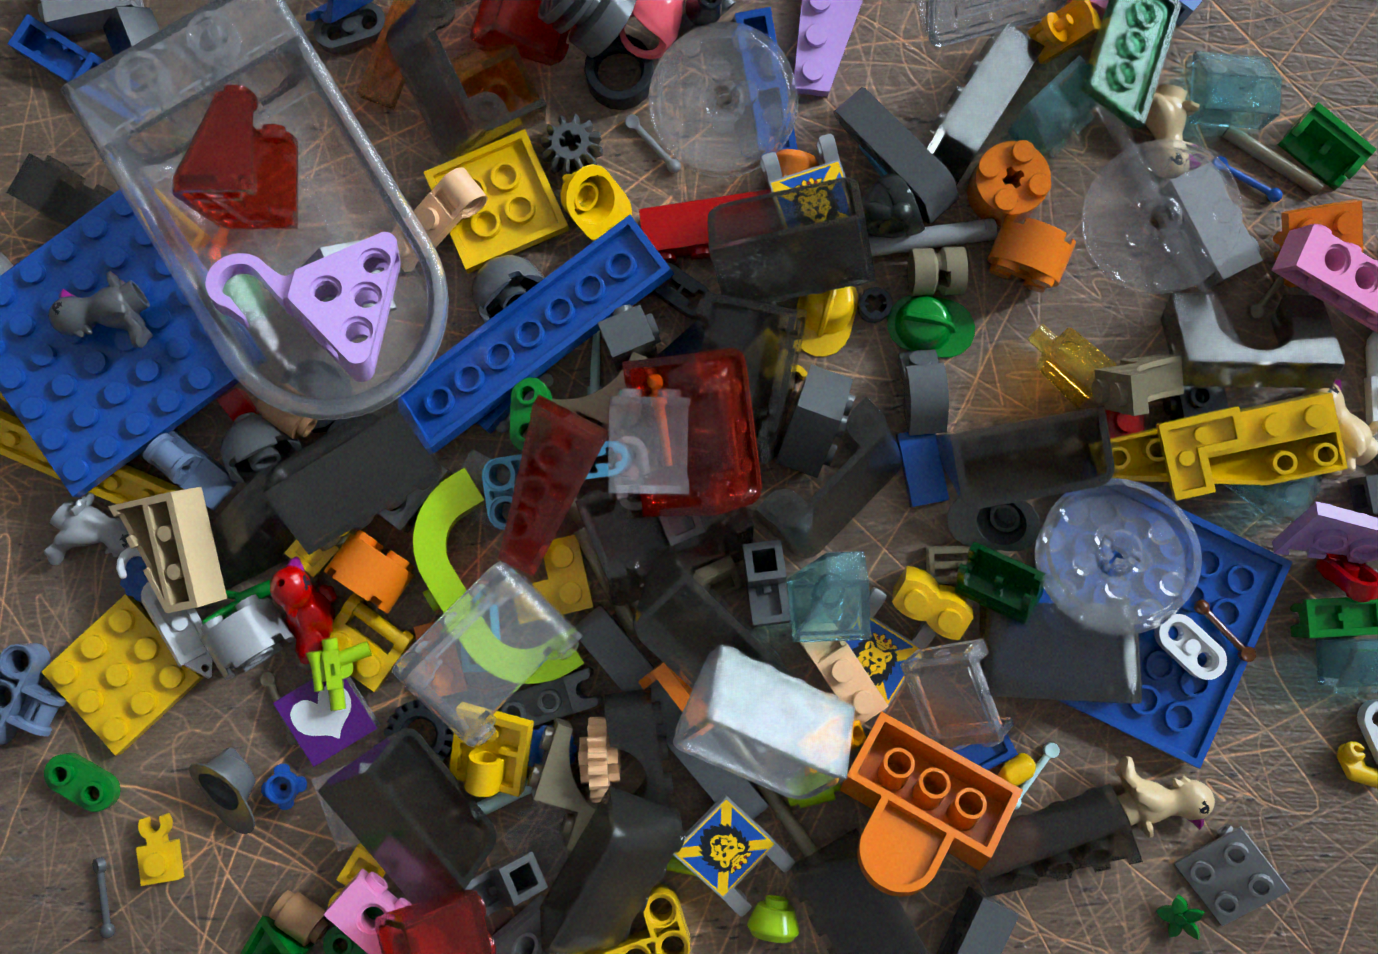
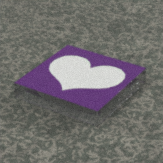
M350 676L343 679L346 709L331 711L326 681L323 682V691L314 692L313 678L273 703L313 767L378 729L381 725Z

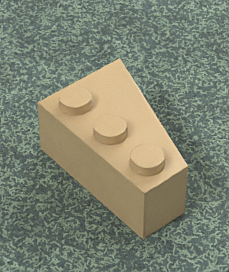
M202 487L163 493L108 506L113 516H120L130 535L126 538L130 548H137L147 568L143 572L165 613L197 608L227 599Z

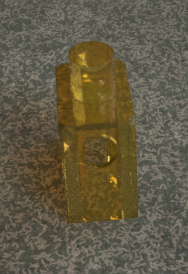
M1042 324L1028 338V341L1042 353L1036 365L1037 369L1077 409L1082 407L1093 396L1094 369L1117 365L1112 359L1070 327L1057 336L1045 324Z

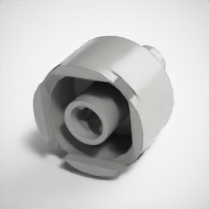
M256 594L247 597L235 606L238 610L237 612L225 619L222 616H217L201 626L200 629L204 635L200 641L225 680L236 677L232 670L242 666L243 670L247 672L283 649L279 643L283 639L289 643L293 641V634L269 598L259 599Z

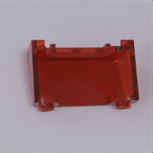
M224 86L223 91H219L214 95L172 177L173 196L216 226L234 230L298 229V139L290 132H286V127L278 124H265L262 126V129H256L253 126V110L258 108L257 96L245 86Z
M731 347L622 362L624 382L627 390L635 398H648L659 473L648 476L642 484L640 497L644 517L716 516L757 502L762 490V480L747 364L742 352L737 348ZM652 374H658L663 379L661 391L665 392L667 403L664 407L672 457L671 466L665 465L654 406H651L649 394H652V390L648 387L647 377Z

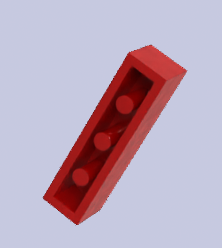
M770 189L639 209L641 229L666 263H673L676 261V257L691 255V259H703L712 256V252L727 250V253L730 254L742 253L749 250V246L763 244L765 248H775L786 243L785 240H787Z

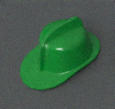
M908 295L899 299L892 306L887 317V330L891 339L902 349L908 351L935 349L939 358H952L964 353L971 346L975 336V323L970 312L957 302L934 296L911 297Z

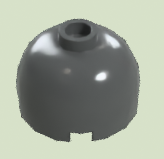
M505 255L487 261L474 277L472 284L473 302L484 323L542 281L544 276L529 260L520 256Z
M253 412L242 414L235 419L234 424L225 433L220 449L230 479L237 483H245L242 477L252 475L255 481H259L278 474L294 463L291 456L296 451L299 455L302 453V447L298 438H290L270 422L263 419L262 414H255Z

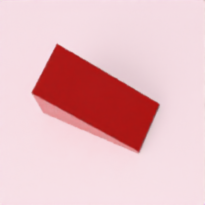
M237 387L217 399V402L233 422L237 417L245 413L253 412L260 414L246 391Z

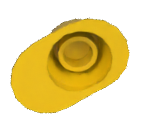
M594 164L583 166L578 171L572 174H564L561 177L564 182L560 192L561 204L578 227L592 241L598 239L628 215L632 216L631 203L627 195L602 166Z
M822 271L813 274L805 281L799 295L792 330L796 343L804 352L812 356L827 357L837 353L845 346L852 330L858 306L857 290L847 276L841 273L834 274Z

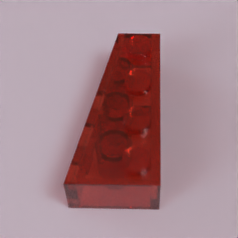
M541 395L537 396L532 406L531 418L498 558L533 577L605 443L608 430Z

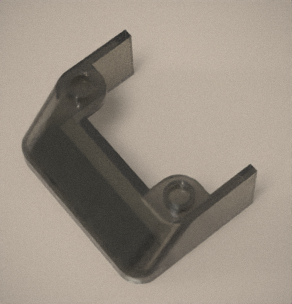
M416 0L390 26L387 31L386 40L389 51L439 152L445 158L453 160L523 129L527 131L545 122L547 104L544 98L509 113L503 100L492 92H481L468 98L436 31L452 23L457 9L477 0Z

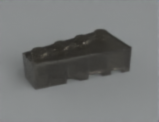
M1008 23L999 36L991 34L980 52L985 58L982 62L977 59L974 60L963 78L968 81V84L965 88L960 85L957 86L946 104L951 107L948 115L941 111L929 130L935 135L927 149L948 169L955 180L956 186L1045 47Z

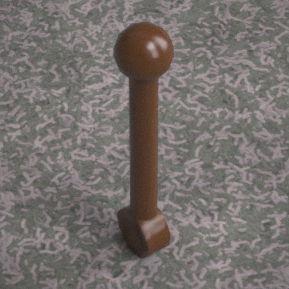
M1201 599L1195 602V612L1201 615L1204 614L1238 650V657L1242 661L1251 662L1256 658L1255 649L1244 646L1210 611V605L1207 601Z

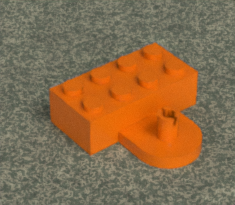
M882 711L840 788V791L874 810L860 836L857 847L858 863L863 875L879 891L899 897L910 896L923 890L935 877L947 852L980 871L992 858L1023 792L1019 787Z

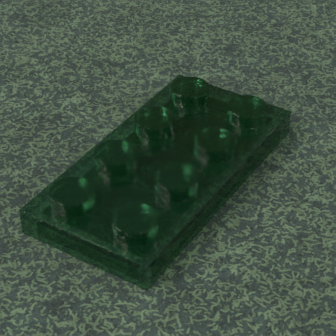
M1178 0L1108 1L1080 90L1133 130L1146 123L1182 3Z

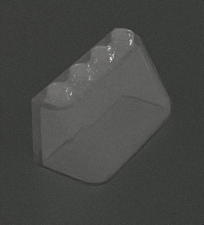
M720 645L711 651L706 658L677 723L673 744L684 753L781 795L794 799H808L847 780L855 707L840 700L834 694L824 693L807 685L802 679L792 678L775 670L770 664L749 658L741 654L736 648Z

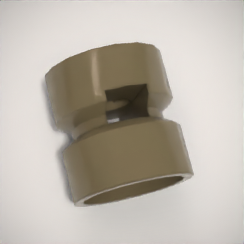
M963 246L942 247L939 253H935L932 248H911L907 261V281L910 296H933L935 291L938 290L943 296L964 295L968 283V260L965 248Z

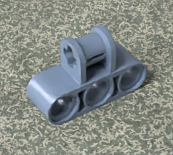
M176 428L169 433H163L156 437L146 450L140 454L148 463L153 464L167 475L173 483L178 484L183 489L202 487L205 504L212 510H216L237 485V482L230 479L224 466Z
M42 644L10 645L0 654V746L11 742L19 728L35 735L49 736L53 730L50 725L59 707L64 706L67 702L58 692L41 685L44 678L41 671L51 662L50 653ZM24 653H26L29 658L28 667L26 669L23 667L21 662L22 655ZM6 688H9L11 692V701L9 703L6 702L4 697Z

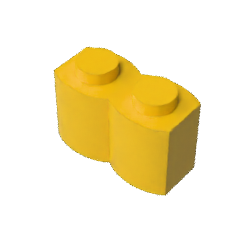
M906 566L893 587L892 603L897 610L911 619L926 621L933 631L945 638L960 640L974 619L973 605L970 599L955 593V587L939 585L936 579L923 569Z

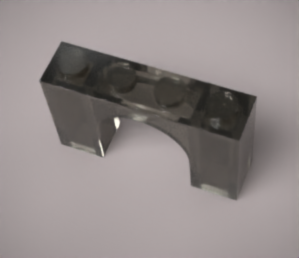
M1171 293L1160 318L1169 354L1181 356L1183 386L1331 388L1345 365V360L1325 304L1314 295H1283L1271 318L1279 348L1274 350L1247 348L1228 338L1217 323L1209 293Z

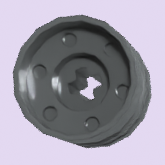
M542 0L538 9V18L548 25L553 23V29L559 34L571 28L569 42L587 56L593 58L608 48L619 35L634 9L636 0Z

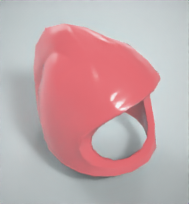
M636 0L629 18L635 16L644 27L659 38V45L653 50L637 48L626 37L624 26L619 35L625 48L636 57L644 59H657L665 55L678 36L682 22L684 0Z

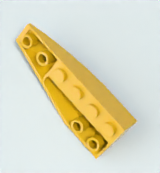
M1323 392L1240 409L1248 445L1207 454L1214 484L1271 485L1348 469L1332 393ZM1157 428L1093 443L1101 480L1169 482Z

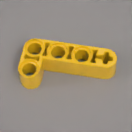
M662 884L652 887L647 892L643 913L648 929L575 954H626L629 950L635 948L641 949L645 954H689L690 933L675 890L670 886ZM657 898H664L670 902L672 908L666 914H657L652 910L650 904ZM669 936H676L683 941L684 945L680 950L672 952L667 950L662 942Z

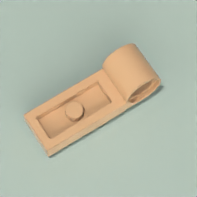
M456 168L446 174L393 234L397 240L400 260L408 271L417 270L461 219L473 216L486 204L488 197L465 168Z
M825 611L793 632L851 720H859L861 725H863L889 707Z

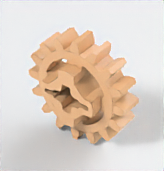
M608 716L589 717L587 726L588 736L579 737L578 760L581 784H589L592 803L611 802L612 782H620L621 756L619 735H610Z

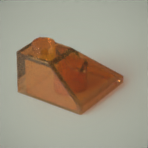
M514 43L473 48L441 64L456 97L481 143L545 111L544 105Z

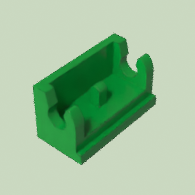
M1319 102L1305 112L1277 144L1333 190L1339 188L1347 178L1350 180L1377 150Z
M1349 597L1303 599V603H1294L1290 607L1292 612H1297L1299 615V624H1294L1290 627L1291 637L1322 638L1378 634V599L1370 600L1369 602H1358Z

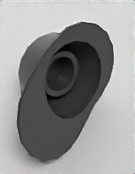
M1009 491L967 493L955 500L950 506L947 515L948 529L955 539L967 546L977 542L994 550L1021 551L1026 549L1037 540L1041 528L1040 519L1034 507L1018 494Z
M226 748L206 764H191L189 767L190 776L200 787L217 816L234 831L242 834L251 833L255 827V819L246 801L252 792L256 779L245 760L235 749Z

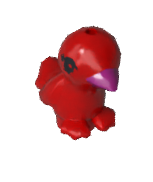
M296 556L289 560L285 568L273 575L270 582V595L274 602L285 610L286 623L296 638L294 650L300 663L310 664L306 653L323 651L321 640L329 638L333 631L335 610L331 603L337 599L334 587L321 585L319 592L316 591L315 586L311 585L310 578L306 574L299 557Z

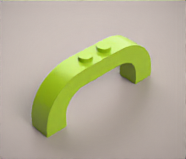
M463 468L442 481L429 494L415 522L413 534L415 561L424 582L429 588L422 593L434 612L440 608L443 611L448 622L442 626L452 643L456 644L461 641L469 655L491 674L511 682L525 684L543 683L560 678L584 664L565 631L534 648L519 649L504 644L492 633L450 564L447 554V542L451 530L461 518L485 504V500L467 470Z

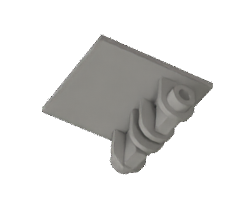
M1230 824L1222 826L1217 831L1220 838L1174 862L1175 866L1222 926L1290 892L1289 887L1241 826L1238 828H1233Z

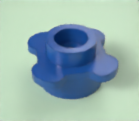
M279 764L274 768V775L262 784L261 793L271 802L278 804L280 809L288 810L294 806V799L299 792L306 790L307 780L303 776H296L292 773L289 765ZM282 783L287 784L286 790L281 789Z

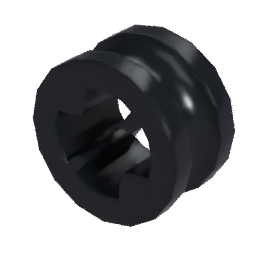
M869 288L863 292L858 301V314L868 323L881 322L892 309V298L883 288ZM867 298L872 301L877 298L881 299L883 303L880 308H884V311L881 313L875 310L870 313L866 309L869 303L865 302Z

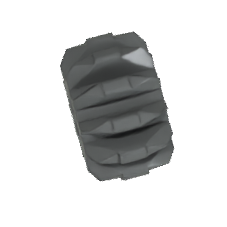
M574 114L571 123H566L565 118L560 115L558 117L560 125L558 128L547 124L546 130L549 136L541 137V146L545 148L541 155L544 162H551L550 169L554 174L562 169L563 174H572L573 170L578 171L583 166L597 165L594 157L603 155V149L598 145L602 138L600 132L593 131V123L590 120L580 125L579 116ZM573 142L577 149L570 151L566 145Z

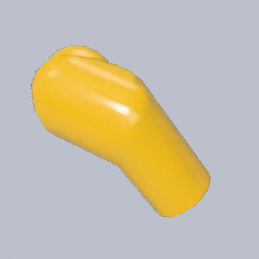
M1356 741L1341 744L1337 751V759L1346 777L1351 781L1378 789V769L1366 766L1364 762L1365 754L1361 753L1365 750L1364 747Z

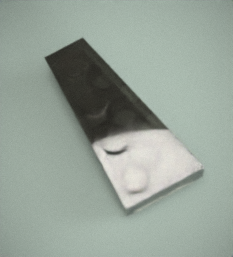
M1111 784L1102 787L1090 788L1083 792V794L1065 801L1052 802L1046 808L1028 815L1013 817L1008 822L992 858L980 871L974 868V871L986 896L990 897L1037 886L1039 878L1046 876L1050 879L1061 881L1072 878V873L1077 869L1092 866L1096 873L1111 869L1110 862L1127 859L1129 865L1143 861L1129 821Z

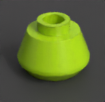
M766 895L765 900L759 901L747 921L751 934L758 939L768 942H792L799 935L800 929L795 908L788 904L789 899L778 895Z

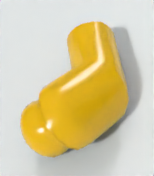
M1019 753L1003 765L997 776L1018 786L1033 777L1036 764L1028 754Z

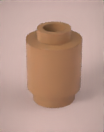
M275 385L271 386L263 393L257 403L256 409L262 413V418L292 439H297L300 436L306 437L317 423V418L314 417L316 408L286 388L279 389Z
M290 890L282 894L269 914V917L275 920L274 926L304 947L311 941L317 944L330 926V923L326 921L327 918L323 915L326 910L302 893L297 892L294 894Z

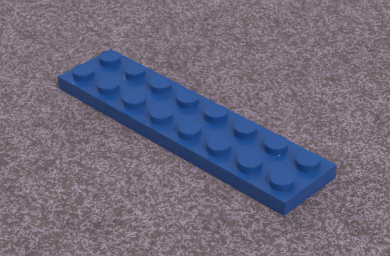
M628 215L390 395L425 450L433 455L510 398L511 392L517 383L525 378L538 377L600 331L597 322L612 317L614 310L628 304L633 306L675 274L632 216Z

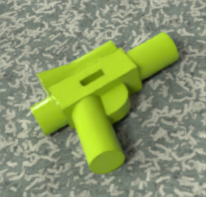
M337 637L322 639L323 651L306 653L312 669L314 692L323 691V682L326 681L330 710L346 709L343 679L352 674L353 662L372 656L370 646L366 641L339 651Z

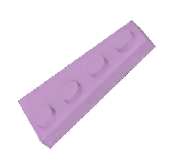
M801 0L792 93L828 97L863 0Z
M1315 502L1272 541L1274 554L1288 555L1290 549L1307 551L1308 558L1325 559L1326 553L1345 555L1348 562L1364 564L1365 562L1375 561L1378 559V518L1330 504Z

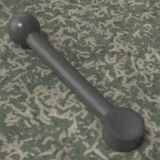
M104 857L93 859L92 864L97 876L103 924L99 933L103 938L107 939L115 934L116 928L110 920L105 880L106 861Z

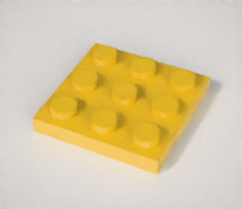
M525 129L424 171L432 191L446 174L456 168L463 167L488 197L486 204L480 211L469 218L461 219L450 232L468 274L481 269L491 259L516 254L569 231L568 224Z
M126 594L41 671L115 756L125 752L204 678V676L184 665L178 666L147 610L133 596Z

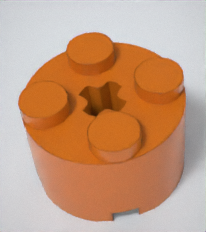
M1026 140L1006 141L991 147L982 156L969 179L967 197L971 208L982 219L994 218L999 226L1002 225L1007 215H1016L1015 223L1024 221L1041 204L1051 189L1049 165L1034 145ZM1003 180H1005L1007 183H1011V184L1005 185L1004 182H1003Z
M1016 215L1005 216L987 259L991 264L989 272L1005 279H1010L1011 275L1024 279L1023 286L1036 292L1044 293L1046 288L1057 287L1076 245L1074 238L1066 242L1064 241L1067 235L1066 232L1036 219L1026 217L1024 224L1014 222Z
M358 529L354 535L350 533L324 572L388 614L413 579L414 575L411 572L415 567L392 550L385 556L381 553L384 546Z

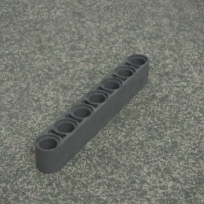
M599 604L571 628L581 643L715 803L725 794L752 820L769 807L764 797L709 731H706L701 736L698 735L687 744L684 743L680 736L692 724L658 680L645 689L641 687L638 681L655 667L602 604Z

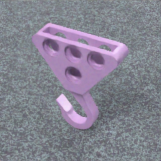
M381 232L298 268L287 276L278 274L254 255L244 253L231 254L221 258L210 268L205 284L214 307L223 315L232 317L248 329L250 326L245 315L232 299L222 292L225 283L236 275L248 274L256 277L284 310L293 316L355 381L365 382L370 380L375 372L400 271L401 260L395 236L388 232ZM376 270H382V272L377 274L371 273ZM329 297H334V298H335V299H333V300H331V301L323 302V300L326 299V298H329ZM368 303L375 304L369 308H362L363 305ZM356 338H367L365 341L361 343L352 342Z

